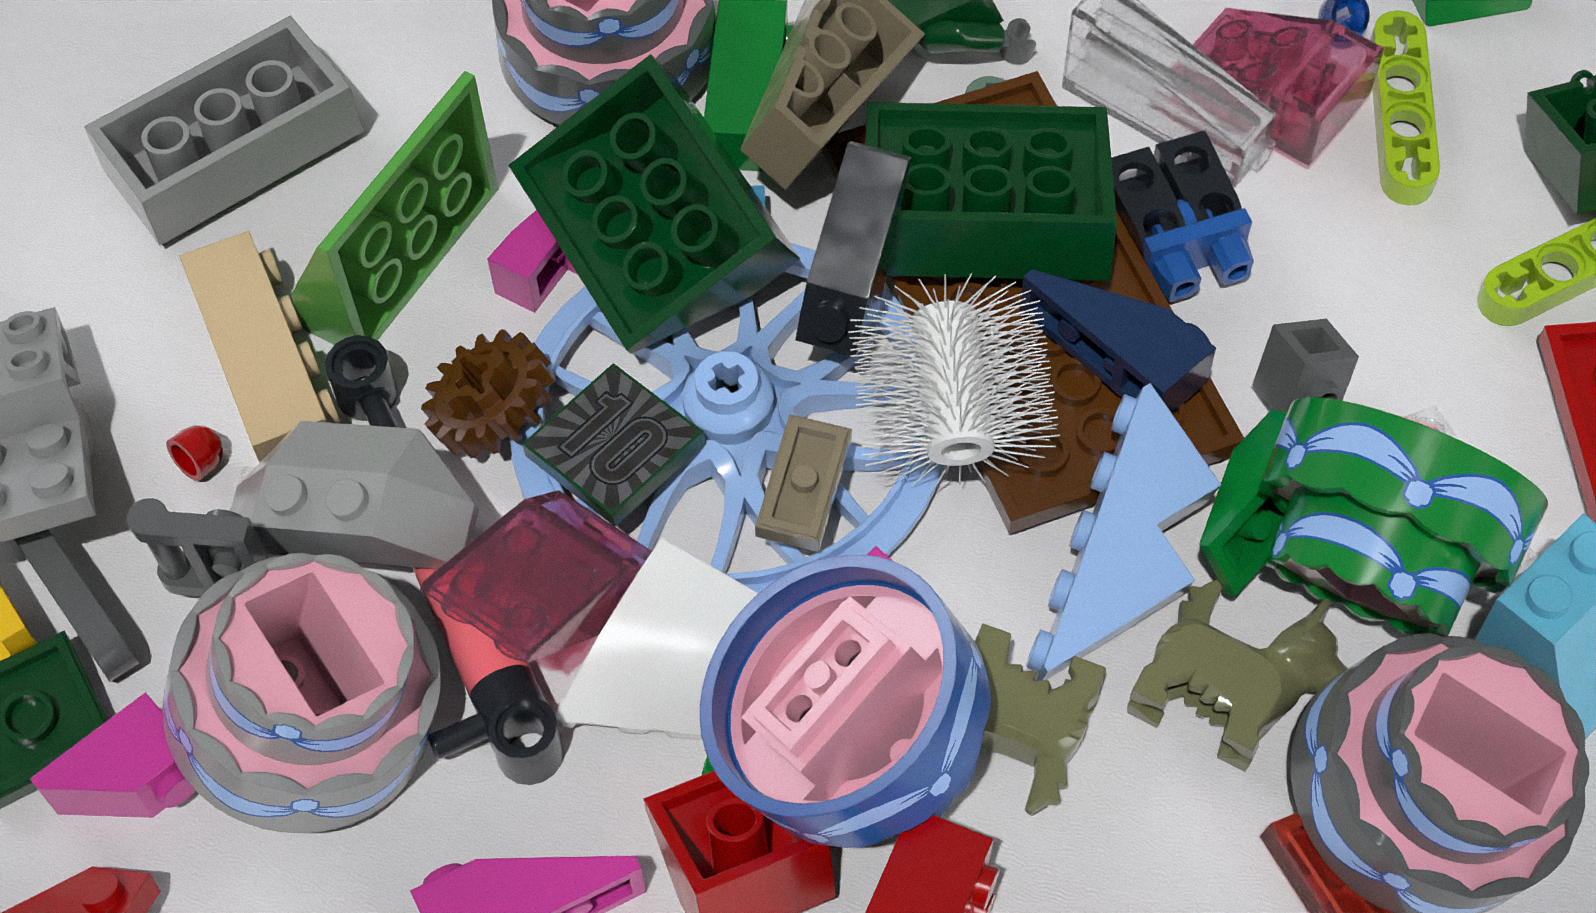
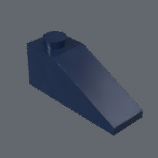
M1034 269L1023 276L1022 293L1031 291L1021 295V299H1026L1021 301L1020 305L1039 300L1040 302L1020 306L1019 312L1038 307V309L1022 314L1043 312L1042 314H1035V316L1028 319L1044 318V320L1032 321V323L1038 324V326L1044 325L1038 328L1043 330L1045 334L1120 397L1126 394L1137 398L1142 388L1151 383L1167 408L1173 413L1208 382L1216 347L1210 343L1206 334L1198 326L1192 323H1185L1171 310Z

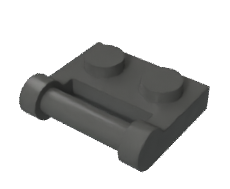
M146 498L137 501L130 507L127 513L126 522L131 532L140 542L147 543L158 562L157 575L167 591L173 594L202 596L214 583L225 576L269 558L250 518L243 517L233 511L215 509L207 512V514L169 512L165 504L160 500Z

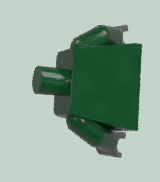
M888 0L925 33L913 48L918 57L926 58L932 54L965 51L993 53L1000 51L1003 58L1008 62L1024 64L1032 58L1037 44L1035 40H1027L1031 27L1025 19H1013L1009 22L1007 29L1004 30L1002 25H1000L1004 20L993 0Z

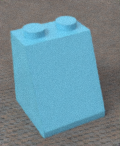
M1583 513L1496 599L1475 640L1488 646L1509 649L1519 654L1527 663L1542 669L1553 677L1560 686L1566 702L1580 717L1584 727L1585 740L1596 729V523Z

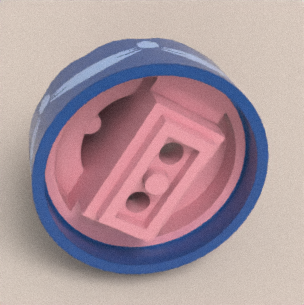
M843 555L829 557L801 566L768 585L740 611L729 625L712 655L704 678L700 699L701 737L711 766L726 787L785 831L812 844L840 848H862L877 844L886 838L898 837L901 832L916 827L926 821L931 815L941 817L948 810L953 800L967 788L976 770L978 754L983 744L984 728L990 713V684L981 652L975 641L934 589L920 575L895 561L876 556Z

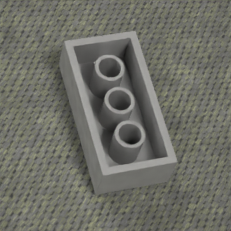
M291 15L84 126L103 171L159 246L363 132L351 87Z

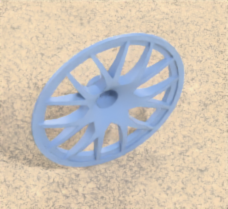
M790 243L800 257V260L784 272L807 279L816 250ZM585 286L558 310L535 341V344L551 362L547 368L555 376L554 383L574 396L578 395L592 381L576 375L559 365L583 330L589 325L622 345ZM805 290L758 333L752 296L740 301V323L737 341L720 352L697 347L687 329L684 328L670 335L672 344L659 340L634 353L672 379L652 392L702 429L706 444L646 498L653 497L633 552L619 546L599 532L584 518L598 515V513L580 499L570 501L559 482L525 456L522 443L545 424L547 404L535 408L534 412L540 418L538 424L524 423L525 425L520 429L522 439L517 443L510 439L514 469L522 495L535 521L553 545L577 568L600 584L624 595L651 554L669 516L686 489L712 477L724 494V515L711 566L726 574L725 572L732 558L743 524L745 512L753 524L756 525L765 496L761 486L766 468L773 469L789 414L805 418L810 413L862 408L871 405L856 406V404L874 403L863 401V399L870 400L878 396L856 398L869 396V394L858 393H873L877 391L876 389L857 392L872 387L855 388V386L880 384L866 383L860 385L862 383L838 381L855 364L852 362H857L862 356L851 357L834 352L824 360L800 370L771 364L777 352L798 326ZM883 290V299L900 304L887 290ZM881 300L879 310L898 313V310L885 304L887 303L903 311L902 307ZM878 313V316L892 320H908L903 316ZM880 322L876 323V327H890ZM884 322L893 326H904V324L896 322ZM912 327L901 328V329L909 330V329H912ZM875 330L874 332L875 334L883 332L885 335L895 333L891 330ZM888 338L889 342L897 340L894 338ZM870 340L866 344H873L874 340ZM551 385L544 388L548 393L550 392ZM724 385L738 386V391L731 393L725 387L718 390L716 388ZM888 387V388H885V389H883V390L894 391V390H897V389H899V388H897V387ZM883 396L874 400L888 401L892 399ZM884 403L877 406L889 405L891 403ZM926 435L914 436V437L919 438V437H924V436H926ZM850 445L843 470H887L909 462L912 457L898 459L883 466L881 465L887 462L865 465L901 457L912 451L898 452L890 457L888 456L893 453L868 458L873 455L861 456V454L887 452L894 449L873 450L874 448H861L860 446ZM913 446L910 449L920 448L921 446ZM917 455L912 460H915L922 455ZM929 457L908 466L900 472L899 476L930 460ZM933 462V464H932L923 474H925V473H926L930 468H932L936 463ZM930 463L898 478L881 504L869 516L839 481L832 506L855 527L853 531L838 542L806 558L796 546L767 540L787 565L761 571L726 575L760 593L783 575L814 561L843 555H866L875 546L888 556L909 535L924 514L937 488L935 485L941 476L944 465L939 464L914 485L912 484L922 476L921 473ZM904 465V466H901V467H898V468H895V469H901V468L903 469V468L906 467L907 465Z

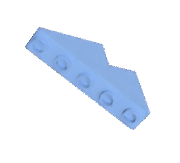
M1151 383L1142 388L1137 398L1124 394L1114 416L1110 430L1121 434L1113 455L1105 451L1103 452L1090 484L1091 489L1100 492L1094 511L1091 513L1082 510L1069 543V547L1079 550L1072 572L1061 569L1048 601V607L1058 610L1050 633L1039 630L1026 663L1027 668L1037 672L1036 681L1049 679L1070 666L1074 656L1079 658L1086 656L1179 598L1195 581L1162 531L1205 505L1221 487V483Z

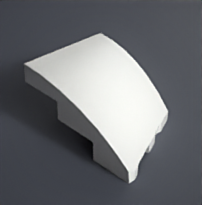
M661 537L621 598L577 672L555 713L557 724L562 727L571 728L576 723L618 727L620 732L634 734L660 731L669 737L702 740L700 699L710 660L729 625L740 611L759 593Z

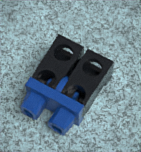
M1206 130L1156 144L1154 155L1148 146L1111 157L1116 211L1157 284L1170 302L1190 297L1198 291L1202 279L1198 269L1212 265L1220 283L1226 285L1245 280L1249 277L1254 263L1247 242L1252 220L1246 209H1242L1238 195ZM1183 153H1191L1189 161L1175 165L1174 160L1177 156ZM1137 169L1135 177L1120 181L1119 176L1123 172Z

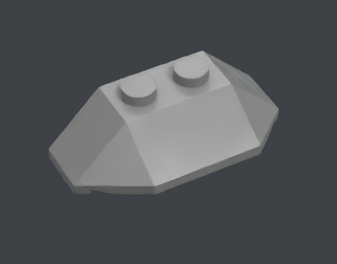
M300 421L237 486L230 511L250 518L267 554H332L343 556L354 562L464 571L479 509L420 429Z

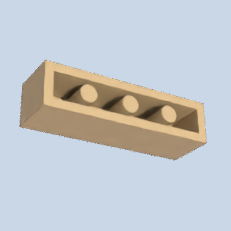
M246 231L179 255L259 463L300 421L340 423L328 390L325 389L315 393L310 380L321 376L308 341L296 345L292 337V332L302 328L289 295L276 298L272 287L283 284L270 249L258 253L250 231Z

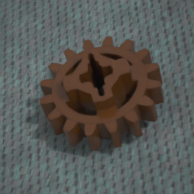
M505 329L499 330L493 342H490L484 334L477 335L475 347L471 350L461 345L455 349L457 357L451 361L452 364L440 363L438 365V370L443 374L441 380L427 383L425 387L433 398L421 405V410L429 417L424 424L455 455L463 450L470 458H476L484 445L494 455L499 453L501 442L506 437H510L511 440L517 443L522 439L520 429L525 425L524 423L537 425L540 421V418L534 412L535 408L549 404L552 400L550 394L544 389L555 382V376L547 368L551 362L535 342L532 343L524 333L519 332L512 338Z

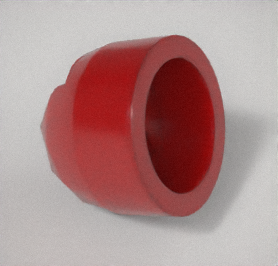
M194 425L182 429L166 442L168 453L173 462L187 477L194 481L201 480L213 471L222 460L223 448L221 446V438L215 430L204 425Z

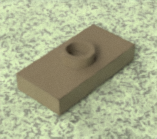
M789 414L755 525V537L819 552L852 440L851 428Z

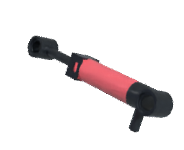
M351 336L336 343L327 354L325 367L339 408L345 415L354 420L368 421L369 426L398 428L391 412V408L397 400L398 389L386 349L379 341L370 336ZM368 376L365 379L357 380L360 377ZM471 541L464 571L412 567L477 713L429 734L428 741L434 756L442 759L488 738L499 768L508 779L517 784L534 785L546 781L555 775L562 764L564 756L555 713L546 702L473 542ZM537 733L542 736L531 747L516 748L512 746L514 740L522 734Z

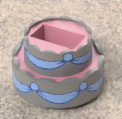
M292 553L258 561L214 583L200 597L182 622L172 651L162 705L164 732L171 755L188 783L205 800L225 814L246 824L285 833H315L353 824L375 813L394 799L408 784L423 759L440 694V661L437 646L429 628L423 622L410 600L399 589L375 572L362 568L348 558L332 554L310 555Z

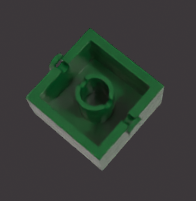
M1588 70L1576 72L1570 82L1527 92L1524 151L1576 214L1596 211V75H1593ZM1583 78H1587L1586 87L1580 82Z

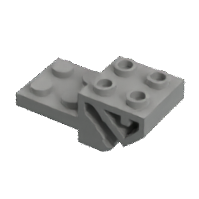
M56 307L38 312H20L0 322V543L96 516L90 457L95 456L93 430L89 415L85 412L83 404L78 401V398H73L69 387L79 385L81 382L68 336Z

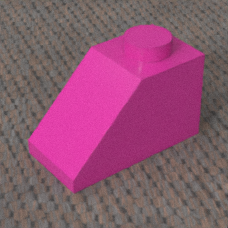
M146 692L30 778L58 815L154 818L165 808H172L183 803L195 791L183 776L171 755L164 732L163 713Z

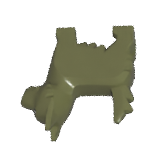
M1216 579L1203 585V587L1191 586L1188 588L1189 601L1182 600L1179 603L1177 624L1171 626L1161 636L1155 649L1153 661L1143 668L1130 694L1127 713L1157 728L1165 714L1163 709L1166 703L1184 697L1186 707H1198L1196 710L1198 718L1210 717L1209 724L1211 726L1224 727L1217 758L1245 772L1256 754L1259 741L1296 705L1300 697L1307 691L1317 693L1326 683L1347 670L1348 667L1337 656V637L1324 624L1332 601L1324 599L1306 617L1283 630L1267 648L1258 649L1209 625L1212 611L1223 589L1220 581Z
M982 623L975 643L982 655L991 693L990 713L984 728L982 748L1009 756L1034 767V778L1024 810L1027 814L1033 815L1046 807L1047 804L1057 805L1061 802L1058 789H1065L1068 785L1066 763L1074 756L1084 738L1087 721L1097 702L1106 668L1074 656L1068 669L1071 680L1065 679L1062 686L1051 690L1049 680L1036 681L1037 672L1034 670L1023 672L1021 664H1008L1007 657L1011 633Z

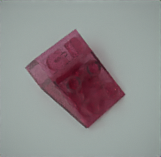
M1225 8L1163 76L1162 83L1305 165L1310 166L1371 94L1385 48L1333 20Z
M560 490L521 501L426 578L420 590L439 602L442 611L448 617L464 624H471L494 640L496 649L509 658L529 663L598 636L652 551Z

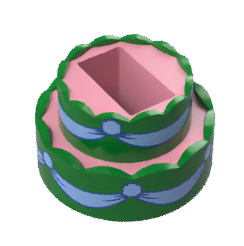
M1320 397L1299 398L1291 402L1259 484V492L1270 496L1274 505L1284 513L1266 559V566L1275 569L1277 575L1283 581L1297 585L1302 584L1307 592L1317 600L1323 601L1328 599L1332 603H1343L1351 613L1361 619L1374 622L1388 621L1395 629L1410 635L1430 633L1448 637L1472 585H1476L1491 593L1501 592L1506 587L1511 586L1548 507V500L1544 493L1528 478L1495 457L1440 432L1435 425L1356 403Z

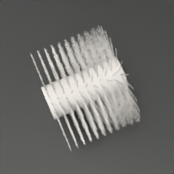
M972 273L960 294L961 286H959L955 301H949V299L946 301L945 274L944 301L938 302L933 288L936 303L921 280L918 279L932 304L926 306L894 286L913 300L920 308L918 311L874 296L915 312L913 316L887 303L885 304L898 310V313L859 307L860 309L903 316L908 319L892 320L872 314L867 315L885 320L850 319V321L880 322L890 326L881 328L855 325V327L873 329L848 332L877 335L873 337L850 338H870L852 343L853 345L869 346L851 349V351L858 350L863 352L861 355H852L851 357L864 356L865 358L858 360L860 362L852 363H869L856 366L855 369L871 371L853 373V375L875 372L870 375L860 376H865V378L876 377L853 381L872 380L860 385L866 383L880 384L855 386V388L872 387L857 392L870 389L877 390L873 393H858L869 394V396L856 399L878 396L870 400L863 399V401L874 403L856 404V406L871 405L863 409H882L857 412H872L860 416L878 413L876 417H887L861 418L872 420L858 422V424L878 422L866 425L875 428L858 429V431L875 429L865 433L872 432L882 435L860 436V438L873 437L862 440L866 441L885 437L879 440V442L892 436L902 438L889 443H863L871 446L861 448L879 446L873 449L875 450L887 445H898L897 447L906 445L905 447L887 452L861 454V456L873 455L868 457L871 458L886 453H893L888 456L890 457L898 452L912 451L901 457L866 464L865 466L887 462L881 465L883 466L898 459L912 457L907 463L878 472L875 475L907 465L899 471L901 472L916 461L929 457L930 460L891 480V482L930 463L921 473L922 476L912 485L939 464L947 466L935 487L945 472V475H947L949 466H959V486H961V465L967 464L970 473L971 468L969 464H972L985 483V480L974 464L975 462L982 460L1007 475L987 459L989 456L1029 468L1028 466L993 455V451L1000 452L1015 460L1018 459L1006 453L1045 458L1043 456L1005 451L1000 447H1020L1034 451L1036 450L1027 447H1056L1006 443L1009 441L1026 443L1020 440H1049L1043 438L1060 436H1014L1025 432L1042 433L1034 430L1057 429L1047 427L1058 425L1054 424L1034 429L1015 428L1021 425L1033 426L1026 424L1030 422H1052L1042 420L1058 418L1041 419L1049 416V414H1035L1057 411H1042L1052 408V406L1027 412L1032 408L1038 409L1030 407V405H1049L1053 403L1043 402L1054 400L1050 399L1031 403L1040 398H1049L1048 396L1039 395L1055 393L1036 394L1045 389H1032L1053 386H1038L1049 381L1036 385L1030 383V381L1050 380V378H1035L1051 374L1027 378L1036 373L1045 374V372L1031 371L1049 369L1051 367L1030 370L1042 364L1036 366L1024 365L1050 362L1049 360L1031 362L1045 358L1046 354L1029 355L1046 351L1047 349L1023 354L1030 349H1042L1031 346L1047 344L1027 345L1029 343H1036L1035 341L1038 340L1036 338H1046V336L1026 338L1042 333L1043 330L1024 331L1044 326L1029 324L1032 321L1044 320V318L1022 321L1043 312L1021 314L1038 309L1036 307L1007 315L1020 306L1037 303L1040 300L1012 306L1026 299L1024 298L1001 309L990 311L995 305L1028 293L1031 290L999 301L998 299L1008 292L1006 291L986 306L976 310L974 307L1016 282L972 306L986 286L996 276L969 300L961 302L958 300ZM989 308L986 312L980 313L982 310ZM1014 308L1002 316L989 317L999 311ZM1031 315L1011 323H1003L1010 317ZM994 319L987 322H982L983 320ZM1005 319L1000 323H993L995 321ZM884 322H896L904 324V326H893ZM1009 325H1021L1010 331H998ZM1025 325L1034 326V327H1030V328H1025V329L1016 330V329H1019V328H1021V327H1023V326H1025ZM913 327V329H909V330L901 329V328ZM891 330L895 333L881 335L864 331ZM1022 332H1038L1027 336L1019 335ZM1007 334L1014 335L1008 339L999 338ZM1015 336H1022L1020 338L1012 339ZM879 338H894V339H897V340H894V341H892V342H885V341L876 340V339H879ZM1027 339H1036V340H1033V341H1030V342H1029V341H1019V340H1027ZM874 340V341L882 342V343H885V344H856V343H861V342H865V341ZM1014 342L1025 343L1016 347L1009 346ZM885 346H897L899 348L890 349ZM876 347V348H873V349L868 350V351H867V350H859V349H865V348ZM881 347L889 350L886 352L872 351ZM1013 349H1027L1020 353L1012 351ZM1008 351L1017 353L1015 355H1003L1005 352ZM888 354V355L884 356V357L881 358V359H880V358H873V357L878 356V355ZM891 354L896 356L894 358L884 359ZM1027 356H1043L1033 360L1024 359ZM870 358V359H876V360H878V361H861V360ZM1008 359H1019L1013 363H1004ZM1020 360H1027L1022 363H1017ZM888 362L899 363L891 367L883 365ZM872 364L878 365L873 368H858ZM1019 366L1030 367L1022 371L1014 370ZM880 372L889 374L888 376H874V374ZM1019 373H1033L1026 377L1016 375ZM1010 376L1022 377L1016 380L1008 379ZM888 378V380H886L883 383L874 382L877 380ZM891 379L897 380L894 383L884 384ZM1014 383H1025L1017 388L1007 387ZM1026 384H1031V385H1032V386H1028V387L1021 388L1022 386H1024V385H1026ZM888 387H897V388H899V389L894 390V391L883 390V389L888 388ZM1021 390L1037 391L1025 396H1017L1022 392ZM885 396L892 400L878 401L874 399ZM1022 398H1037V399L1032 400V401L1029 402V401H1027V400H1023ZM1017 400L1027 402L1025 404H1012ZM884 403H891L883 408L873 407ZM892 404L898 405V407L886 409V407ZM1021 407L1029 408L1023 412L1013 411ZM891 411L900 412V414L895 416L884 415ZM1042 415V417L1033 420H1012L1014 418L1022 419L1021 416ZM886 420H897L894 423L888 421L892 423L889 426L874 425ZM885 428H892L886 431V433L893 429H903L891 434L874 432ZM926 435V436H924V437H919V438L914 437V436ZM1002 437L1009 438L1005 440H994ZM913 446H921L920 448L906 449ZM922 455L919 458L912 460L915 456ZM933 462L936 463V464H935L932 468H930L925 474H923V473L933 464Z

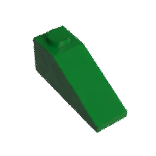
M1270 410L1233 449L1221 481V487L1217 492L1199 543L1226 594L1236 596L1263 567L1284 517V513L1274 505L1272 498L1259 492V484L1286 418L1287 412Z

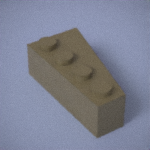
M804 0L740 150L786 190L891 75L925 33L888 0Z

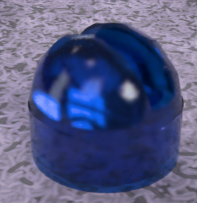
M1325 0L1321 4L1318 19L1325 34L1336 39H1352L1360 36L1366 30L1370 19V10L1366 0ZM1347 7L1349 14L1337 18V12Z

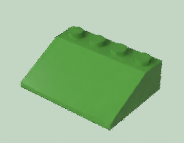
M466 71L461 74L316 248L291 294L302 327L307 332L333 345L344 338L356 335L370 336L378 341L499 190L475 75Z

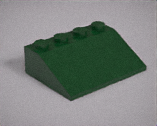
M652 54L648 55L508 165L626 351L631 354L752 296L800 260L796 251L678 79Z
M867 102L865 145L912 157L887 276L944 277L946 274V277L960 278L969 277L972 273L971 277L993 278L996 276L995 278L1023 279L1024 275L1034 269L1073 281H1110L1117 218L1107 107Z

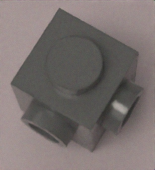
M1327 318L1274 324L1252 385L1271 409L1288 412L1291 402L1299 398L1320 397L1343 400L1359 356Z

